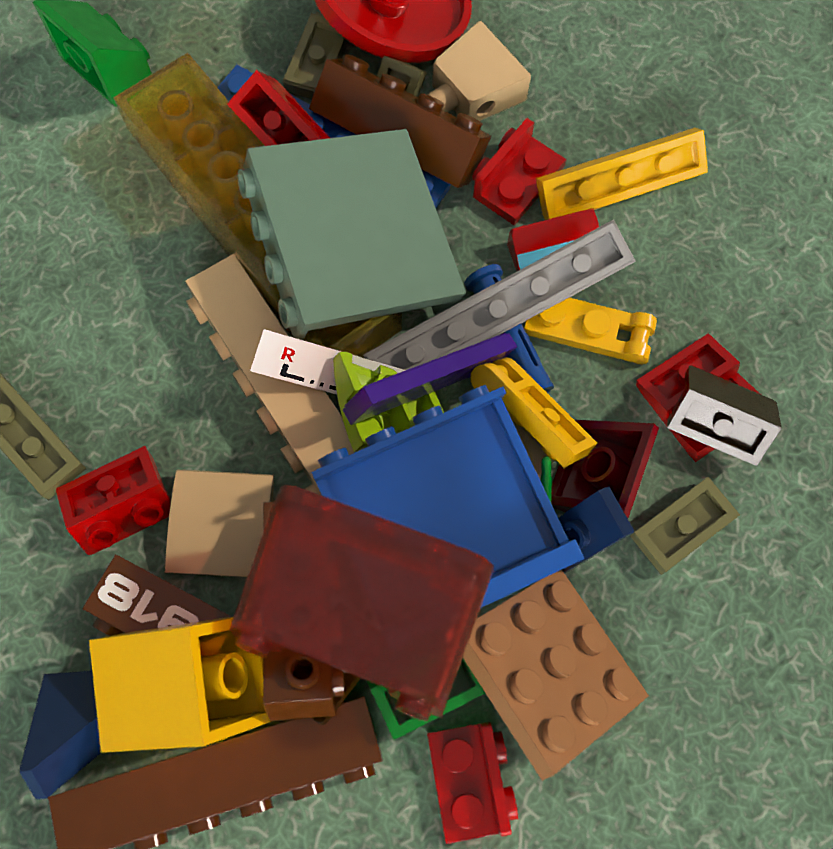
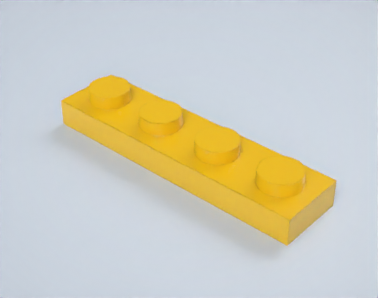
M692 128L536 178L544 219L548 220L590 208L595 210L708 173L704 130Z

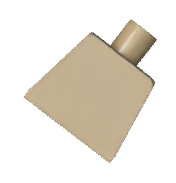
M480 21L435 60L433 64L432 85L435 90L427 95L444 103L442 110L447 113L454 110L457 114L463 113L480 121L527 100L531 74L488 27Z

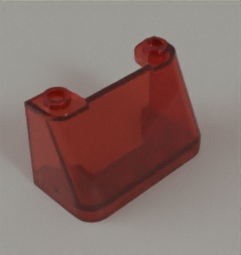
M286 485L280 488L271 507L230 626V631L233 636L237 637L235 645L251 654L266 658L270 650L281 652L284 647L388 688L390 695L398 699L395 708L408 716L423 721H428L430 714L442 718L485 598L494 567L489 560L468 549L311 491Z

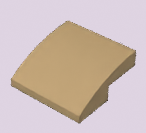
M176 470L168 522L165 573L263 578V502H273L274 475Z

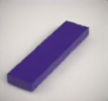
M503 333L363 386L345 405L343 412L350 425H353L469 378L476 366L505 358L517 348V345L510 333Z

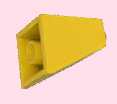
M261 612L141 630L89 640L101 752L203 747L272 722L269 721L263 705V622Z

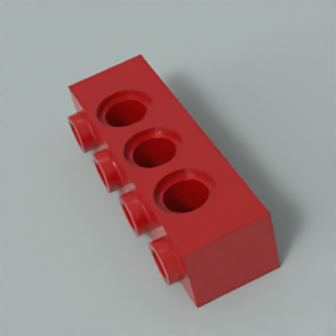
M258 70L251 75L227 103L265 146L330 138L278 80Z

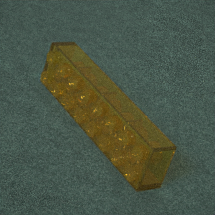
M186 53L113 97L132 136L228 256L232 254L236 256L272 312L281 322L278 308L281 297L277 285L270 284L267 278L264 263L265 256L267 255L263 241H257L254 237L251 226L252 206L249 198L244 199L238 185V170L243 169L248 148L263 147L265 145L227 105L229 101L190 54ZM402 312L310 330L307 332L304 341L348 352L363 358L364 354L379 347L402 330ZM287 328V331H288V332L291 334V336L293 337L292 332H291V329H290V328Z

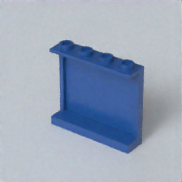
M486 385L477 387L459 397L460 406L444 413L440 405L430 408L412 418L415 426L396 434L393 426L376 432L365 439L368 447L349 455L347 448L329 453L318 459L321 468L311 472L390 650L400 647L585 559L576 539L568 540L502 400V397L506 394L503 386L489 392Z

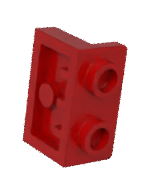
M528 118L517 129L512 127L505 133L495 155L491 159L485 157L478 164L472 176V179L475 181L473 198L514 226L539 197L536 178L562 170L567 160L532 137L535 123Z
M146 446L56 488L66 530L87 555L95 554L149 526L155 525L169 517L171 497L164 488L154 459Z
M491 722L427 733L445 843H455L499 834L501 837L512 835L510 821L518 819V810L512 786L503 787L499 765L508 763L502 732H493Z

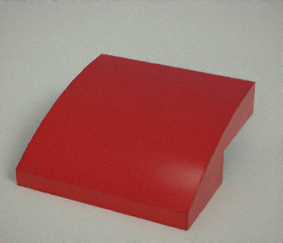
M709 333L636 380V386L666 426L670 413L685 389V372L690 365L760 394L738 373L740 362ZM670 430L695 462L715 449Z

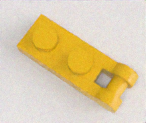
M569 297L526 320L524 329L528 336L644 365L649 361L651 347L648 345L649 336L655 334L657 318L645 312L629 313ZM618 329L631 332L630 340L626 342L617 340Z
M505 357L492 363L476 366L472 370L471 383L474 388L486 385L489 392L502 386L504 387L506 394L502 397V400L511 419L517 425L524 427L541 444L543 452L552 460L557 461L563 468L586 457L597 445V442L513 359Z

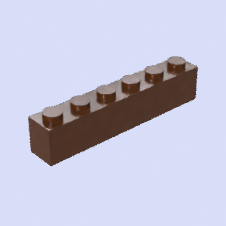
M362 697L341 704L336 710L335 716H332L325 725H320L312 718L292 719L50 796L48 800L57 849H113L134 842L135 849H150L169 842L166 831L187 825L189 835H193L221 825L219 814L240 808L241 817L245 818L272 809L271 797L291 791L293 800L297 801L324 792L325 789L322 781L343 774L345 784L376 775L373 764L383 761V756L367 699Z

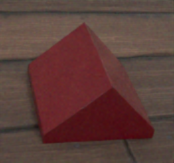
M575 420L597 442V445L586 457L563 468L559 464L552 482L551 504L553 508L566 513L598 490L610 487L628 519L659 427L655 423Z

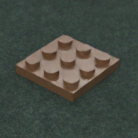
M562 570L537 581L450 636V639L542 781L559 772L649 696Z

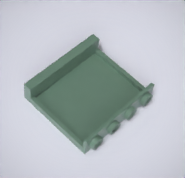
M407 129L248 148L243 169L238 170L239 190L244 199L249 198L253 210L251 213L253 234L257 241H263L267 254L264 260L266 275L270 284L277 285L281 297L278 303L280 319L284 328L291 329L293 338L304 340L307 332L310 330L430 306L434 316L458 304L466 294Z

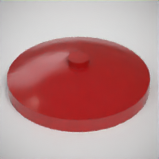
M315 0L318 9L328 23L349 42L381 58L387 56L406 63H419L437 59L462 37L472 14V0Z

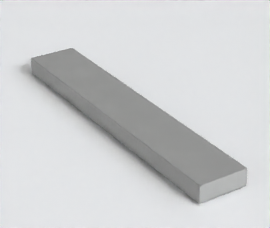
M613 219L363 356L366 359L400 369H411L498 336L636 261Z

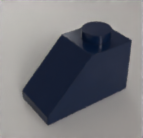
M92 671L44 674L19 770L35 800L47 799L102 753Z

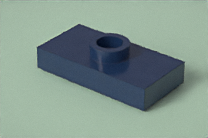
M610 487L598 490L558 517L568 540L576 539L585 558L562 569L565 574L635 532Z

